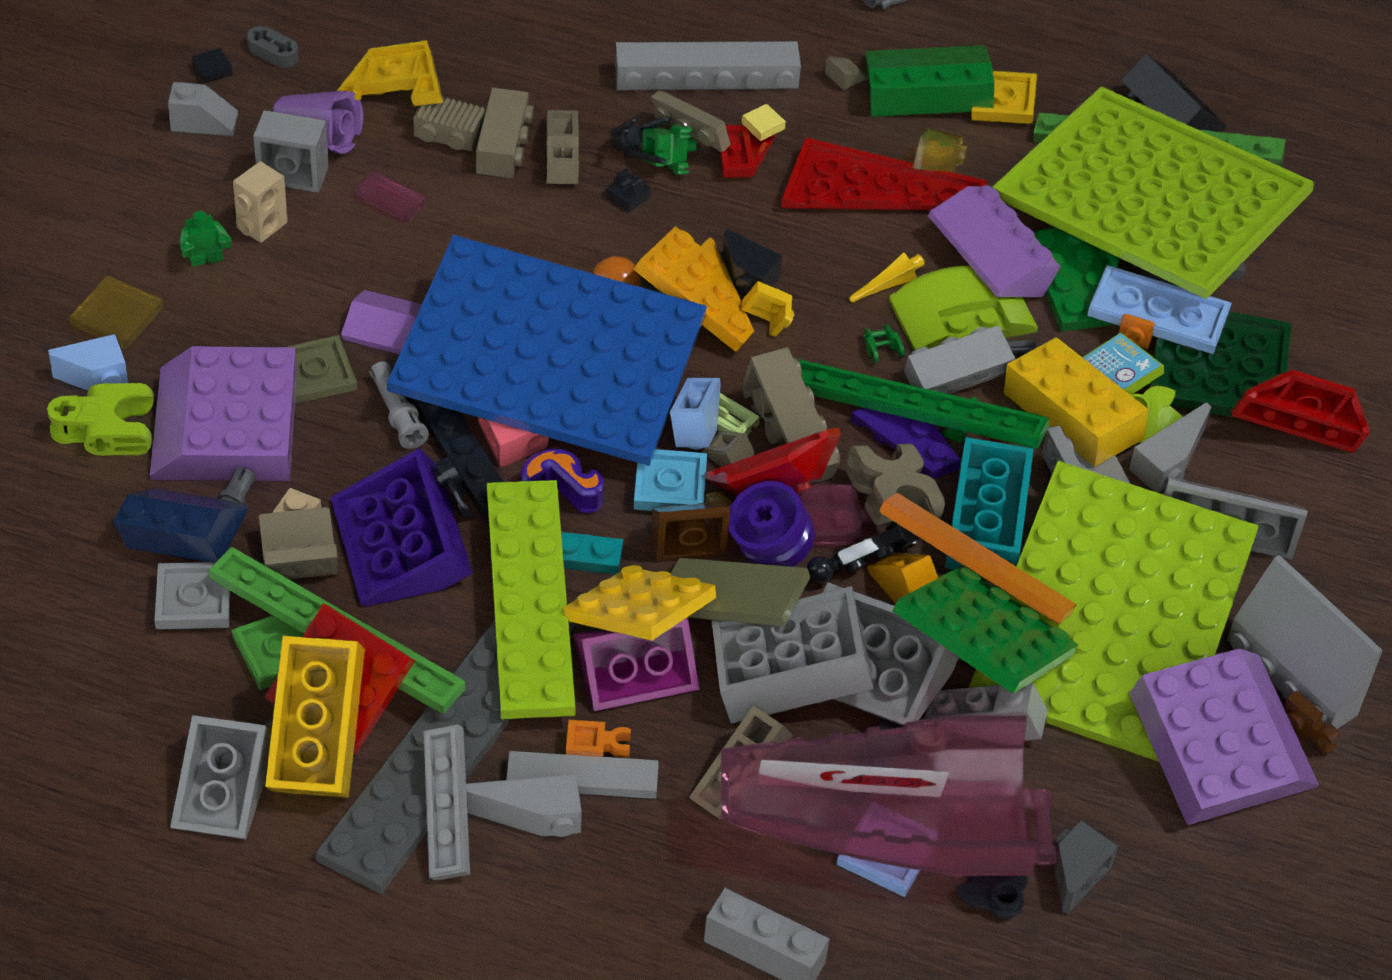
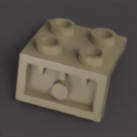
M328 507L259 515L264 566L287 579L338 574L336 544H334L331 515Z

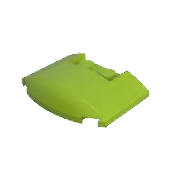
M970 265L948 267L926 273L906 283L896 293L889 296V302L913 351L922 347L930 349L939 346L941 342L951 337L963 338L980 327H987L989 329L999 325L1005 338L1038 331V326L1022 297H996Z

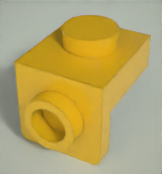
M759 281L742 300L741 310L770 322L769 335L776 337L783 328H788L794 317V311L791 310L792 295Z

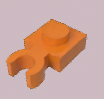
M568 720L566 755L603 757V752H607L616 758H629L630 745H622L618 742H630L631 729L618 727L612 731H605L606 722Z

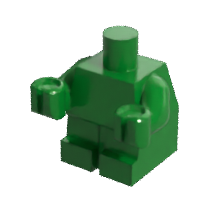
M673 125L670 130L662 128L643 129L642 152L665 158L666 163L660 164L644 159L641 160L656 167L668 165L675 175L688 174L689 170H686V168H689V164L682 161L687 160V152H694L696 150V141L690 139L691 135L688 134V132H691V128L689 126Z
M196 211L193 214V218L185 220L179 238V245L182 257L189 258L191 267L204 265L206 261H209V263L222 261V249L232 248L231 237L218 221L212 220L211 214L206 215L204 211Z

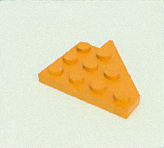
M675 226L634 267L633 270L663 294L706 305V315L702 325L735 352L753 334L754 329L747 313L741 310L742 302L718 248L711 237L700 246L689 233Z

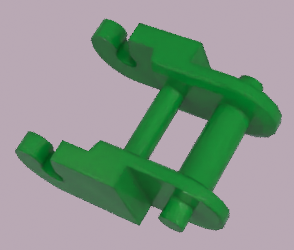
M884 324L882 330L871 332L869 328L864 329L862 338L866 340L865 350L869 358L872 359L873 364L879 361L876 347L889 345L890 349H894L895 353H898L899 358H904L905 350L898 333L893 332V329H890L888 324ZM883 336L886 338V340L876 342L874 339Z

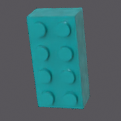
M965 437L951 526L1014 566H1017L1021 549L1034 448ZM946 555L945 568L956 569L960 566L966 567Z

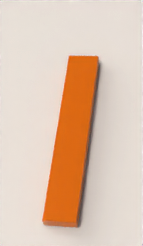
M899 493L894 494L883 502L879 510L881 514L1055 623H1062L1074 611L1077 604Z

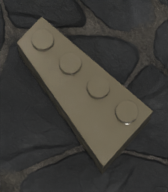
M788 347L751 357L740 388L744 398L751 397L754 405L751 411L760 416V419H764L765 435L770 444L777 443L778 446L827 429L824 417L818 415L814 406L815 401L811 388L806 387L803 382L800 363L796 358L792 357ZM837 446L822 478L812 481L810 484L834 477L840 463V454Z

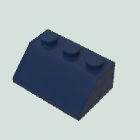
M154 488L128 494L113 524L127 548L216 563L227 552L249 507L245 503Z

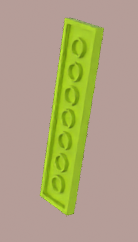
M557 480L487 483L501 719L575 716L568 618L564 616L567 597Z

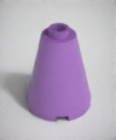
M343 90L286 95L279 98L273 107V112L326 120L328 150L334 153L346 154L355 146V144L351 143L354 136L360 135L362 131L363 107L361 101L355 100L354 96L356 94L354 92Z

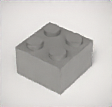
M264 110L253 135L256 164L261 161L282 174L285 187L319 193L329 168L326 120Z

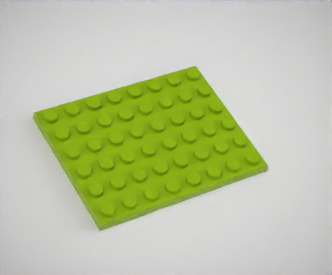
M1101 86L992 188L998 191L999 197L1004 203L1207 299L1312 193L1314 181Z
M1057 461L1016 566L1077 604L1072 614L1060 624L1055 623L1036 611L1041 620L1052 627L1064 630L1068 633L1071 640L1079 644L1072 657L1031 682L1035 685L1048 710L1045 723L1159 762L1129 692L1144 674L1216 654L1259 526ZM1010 595V599H1012L1022 607L1031 608L1030 606L1026 605L1014 596ZM976 669L969 688L999 686L995 681Z

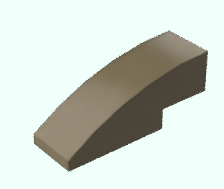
M547 110V184H578V111Z

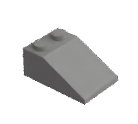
M192 715L170 828L246 839L267 776L272 730L265 725Z

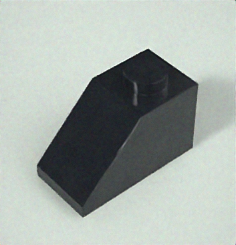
M727 229L724 232L722 257L735 289L747 295L757 281L773 287L780 279L782 255Z

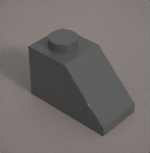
M1082 820L1071 831L1065 829L1054 845L1057 852L1053 866L1061 910L1067 915L1112 868L1118 848L1116 844Z

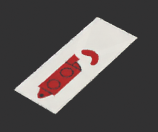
M761 760L756 785L940 797L950 772Z

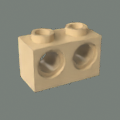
M260 161L233 181L237 228L244 235L251 236L261 243L288 223L285 181L282 174Z

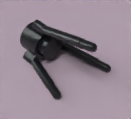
M665 116L642 125L634 126L637 118L633 117L620 126L611 128L612 145L616 150L624 151L627 158L636 157L665 164V158L637 151L636 148L640 146L643 140V129L655 128L670 121V118Z

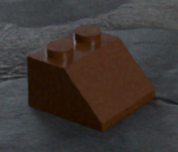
M722 502L652 508L651 535L656 563L678 561L679 558L705 559L726 557L730 519L729 506Z

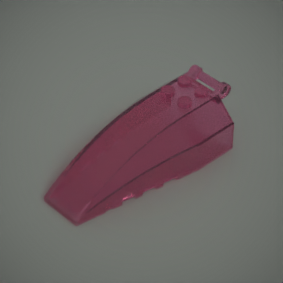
M946 716L905 722L904 727L880 730V726L867 728V731L864 733L842 736V732L829 733L828 738L804 741V738L800 737L787 739L785 742L779 743L772 741L721 749V820L764 836L867 861L953 876H1033L1035 862L1041 866H1050L1058 861L1057 848L1052 843L1050 808L1053 806L1052 792L1046 789H1023V746L1027 725L1026 716ZM761 760L950 773L941 796L929 797L853 792L820 787L760 774L759 768ZM1024 807L1035 809L1037 843L1036 840H1027Z

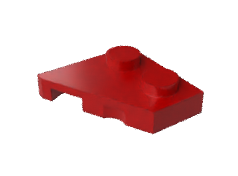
M725 125L731 145L723 152L719 151L723 178L754 177L776 134L760 141L744 125Z

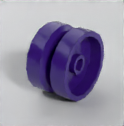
M774 481L757 483L741 492L730 506L729 531L751 564L794 567L804 560L812 549L816 534L814 523L800 497L792 487Z

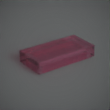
M377 171L371 173L356 187V197L405 222L411 220L426 205V196Z

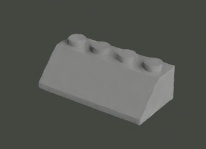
M1169 476L1163 495L1258 525L1259 528L1251 551L1276 557L1280 555L1282 558L1289 560L1293 559L1308 512L1304 507Z

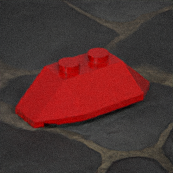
M1296 370L1278 374L1248 389L1231 411V416L1351 453H1355L1370 434L1369 425L1354 388Z
M826 429L705 472L706 479L736 496L751 485L764 481L781 482L792 487L796 493L806 491L812 488L810 482L822 478L841 436L840 429Z

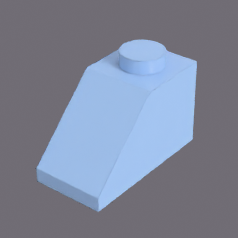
M115 334L48 350L51 371L55 379L87 391L95 384L128 383L125 360Z
M687 378L670 411L676 447H688L692 450H698L710 446L717 431L720 378Z

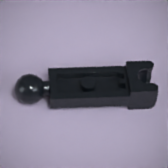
M893 521L885 528L886 531L841 550L830 558L824 556L813 557L807 564L810 579L816 583H826L832 578L833 573L843 569L846 570L847 574L865 566V559L875 555L876 559L880 560L895 551L899 552L920 542L919 539L921 538Z

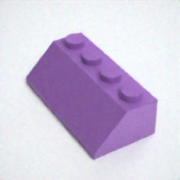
M968 186L932 209L928 214V217L996 297H1043L1061 267L1053 259L1052 253L1034 237L1033 231L1026 227L1017 218L1016 212L1003 202L999 197L998 191L990 186Z

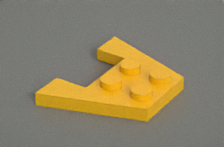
M427 40L370 48L337 90L354 92L356 94L354 96L355 100L360 101L362 95H380L390 91H409L413 89L411 100L414 106L443 103L432 52Z

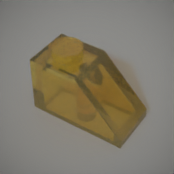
M928 128L920 137L913 168L954 172L958 164L963 165L965 161L967 146H963L964 137Z

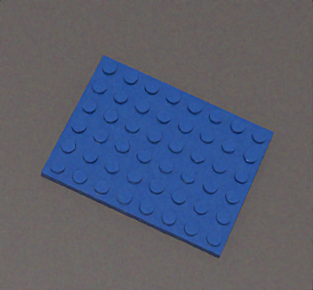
M453 235L387 381V391L650 466L706 315L707 306Z

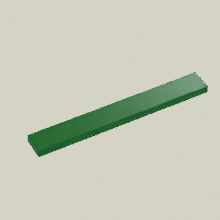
M798 359L802 370L801 377L806 387L811 388L813 395L1035 449H1038L1049 428V417Z

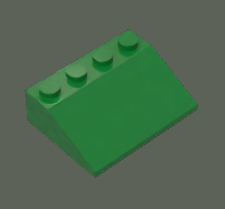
M985 45L865 51L871 117L972 112V107L993 108L995 83L993 68Z

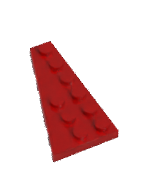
M805 138L782 197L781 208L932 210L968 186H986L987 180Z

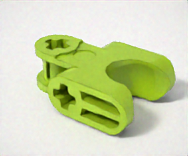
M103 383L91 386L88 389L87 396L78 397V395L57 397L47 407L48 418L52 421L50 425L51 437L54 441L61 444L84 443L85 450L94 455L145 454L152 444V436L149 429L140 422H126L124 419L130 416H143L147 414L152 408L154 394L150 387L142 383ZM65 407H68L67 415H65ZM64 426H67L68 433L64 432Z

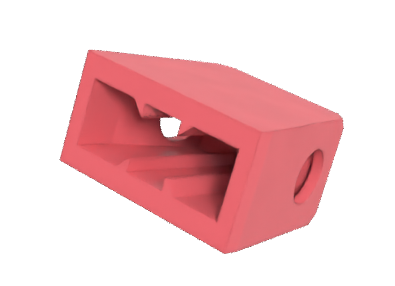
M478 417L481 430L500 468L544 450L548 446L549 437Z

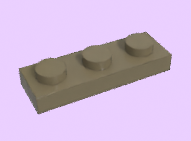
M658 90L651 96L655 117L657 119L665 116L670 118V121L663 125L689 126L691 132H688L691 137L701 141L705 146H711L721 152L731 145L724 121L661 90Z

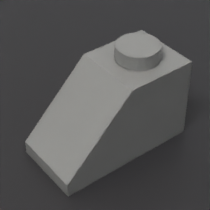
M173 82L168 101L171 131L225 136L234 135L238 119V110L204 84Z

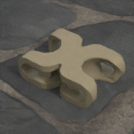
M897 444L890 460L877 456L868 445H857L849 448L845 460L846 472L854 488L862 493L869 494L865 502V509L876 525H890L892 523V520L881 514L879 510L883 502L896 493H899L941 519L945 506L943 495L934 479L920 474L924 461L913 444Z

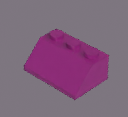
M688 618L654 640H647L604 629L573 634L579 671L593 711L699 690Z

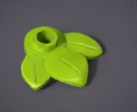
M1154 386L1144 394L1131 395L1149 409L1145 437L1138 443L1141 444L1182 418L1170 406L1175 397V390L1164 386Z

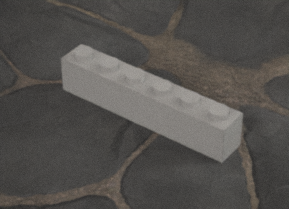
M616 42L615 73L617 90L799 88L801 63L798 42Z

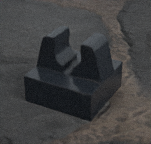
M625 168L616 174L614 182L606 187V197L627 212H630L651 197V188L643 183L639 176L637 178L634 177Z

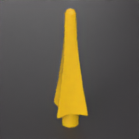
M903 252L878 276L849 297V301L856 302L879 291L910 282L917 278L915 270L925 265L922 256L917 254L909 259L906 253Z

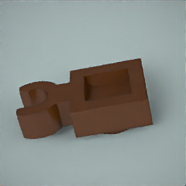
M1298 691L1287 697L1283 708L1294 732L1305 742L1312 739L1317 749L1325 755L1336 749L1337 745L1334 741L1341 737V733L1334 726L1325 724L1322 721L1324 714Z

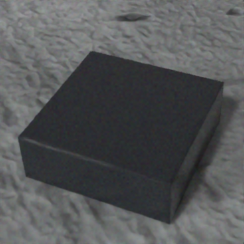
M221 48L192 56V64L204 83L233 74L232 65Z

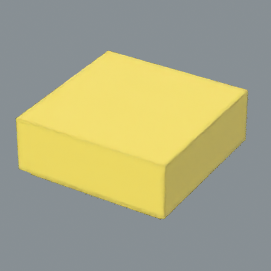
M768 104L742 115V124L760 141L785 130L786 121Z

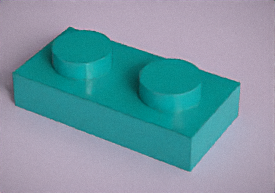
M561 532L564 569L613 575L619 573L623 539Z

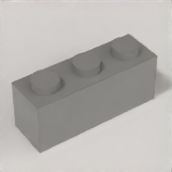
M999 325L989 329L987 327H980L963 338L951 337L944 340L939 346L930 349L922 347L914 350L907 358L904 373L912 386L951 394L1006 375L1007 364L1015 360V357Z
M724 888L707 915L704 942L781 980H816L826 962L829 938Z

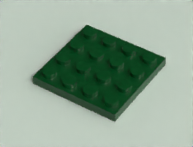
M1229 311L1214 354L1156 337L1154 358L1164 365V374L1150 382L1149 389L1154 386H1164L1175 390V397L1170 406L1195 410L1207 402L1211 406L1210 413L1234 417L1231 416V411L1248 389L1278 374L1287 372L1292 323Z

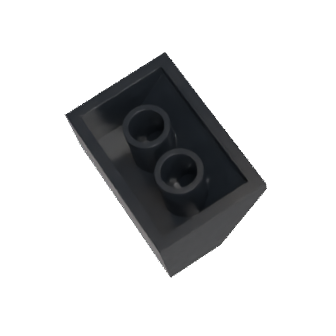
M1147 53L1121 80L1129 88L1126 94L1135 102L1140 104L1143 102L1147 107L1195 129L1222 132L1227 127L1172 71Z

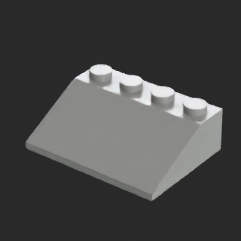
M1280 555L1272 560L1236 614L1227 641L1234 650L1243 649L1260 655L1272 684L1281 691L1285 699L1295 691H1298L1324 714L1322 721L1325 724H1330L1337 729L1358 716L1383 652L1377 644Z
M827 582L823 593L842 589V587ZM854 592L874 689L834 698L833 700L913 729L951 676L959 657L894 613L892 610L895 606Z
M852 586L799 599L785 626L712 621L720 693L731 724L743 721L753 705L769 715L874 689Z

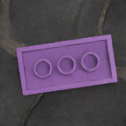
M363 290L351 302L341 333V340L400 354L422 304Z

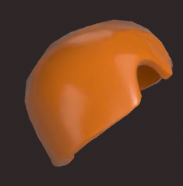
M611 256L600 261L592 272L595 275L642 287L640 274L633 270L636 265L628 258Z

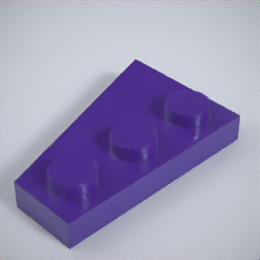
M867 408L852 412L851 422L859 428L865 426L874 433L873 438L882 445L887 443L896 450L897 444H913L924 461L921 474L935 479L959 470L961 460L934 424Z

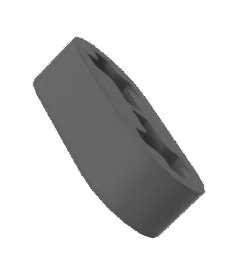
M265 26L253 27L247 32V46L252 54L281 68H289L298 63L299 49L297 42Z

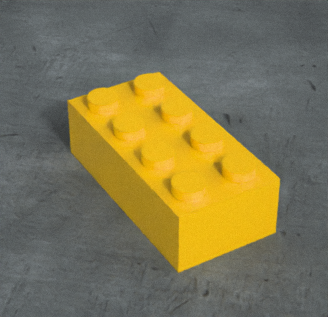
M1057 337L1007 364L1004 394L1027 413L1049 417V428L1060 426L1065 437L1071 439L1074 451L1094 467L1144 439L1149 409Z
M283 636L266 788L280 793L349 798L365 648L359 642Z

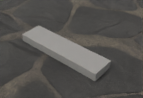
M457 724L423 731L429 878L434 881L470 875L464 729Z
M509 751L507 780L576 774L579 794L656 799L659 760Z

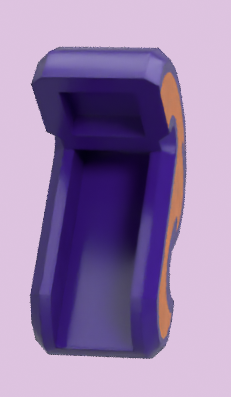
M547 449L532 455L522 465L520 481L557 480L558 492L579 512L593 513L602 507L604 499L603 477L598 471L593 469L588 474H583L580 460L573 453L564 449Z

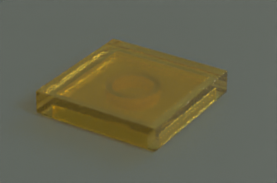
M107 275L69 316L70 325L99 338L115 334L119 346L127 349L163 309L164 304L163 299Z

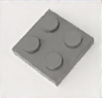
M158 563L155 605L156 629L229 628L231 591L210 579L209 569L215 563Z

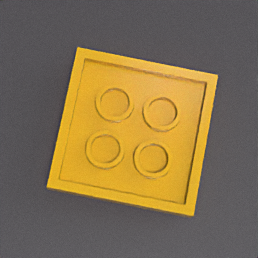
M631 565L622 568L621 572L610 579L601 581L599 586L591 591L579 595L575 601L564 607V616L568 618L569 622L654 640L716 599L715 585L700 582L697 578H680L671 576L669 572H652L643 570L640 566Z

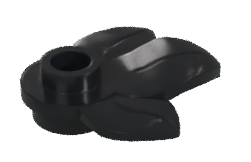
M450 456L443 460L441 458L436 459L437 468L433 472L443 488L449 485L461 515L472 519L475 515L470 512L462 496L465 493V489L460 483L464 480L460 470Z
M973 857L967 873L969 882L962 883L956 887L960 898L974 908L988 909L991 914L999 918L1009 919L1017 916L1022 911L1024 905L1022 892L1028 884V875L1023 864L1018 858L1012 857L998 870ZM1000 900L1007 901L1009 904L1002 903Z

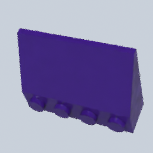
M420 448L331 497L360 604L364 607L440 591L473 574L446 487H442L433 472L437 465Z

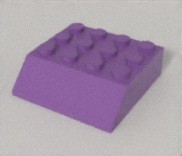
M192 346L162 366L160 369L150 480L230 481L234 470L237 467H243L241 476L244 475L247 468L255 474V481H290L297 386L295 348Z
M1236 649L1144 674L1129 692L1187 825L1311 790L1319 786L1258 654L1243 649Z

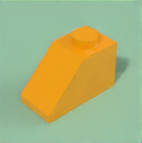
M894 553L867 566L869 574L895 604L901 597L938 578L931 556L925 554Z

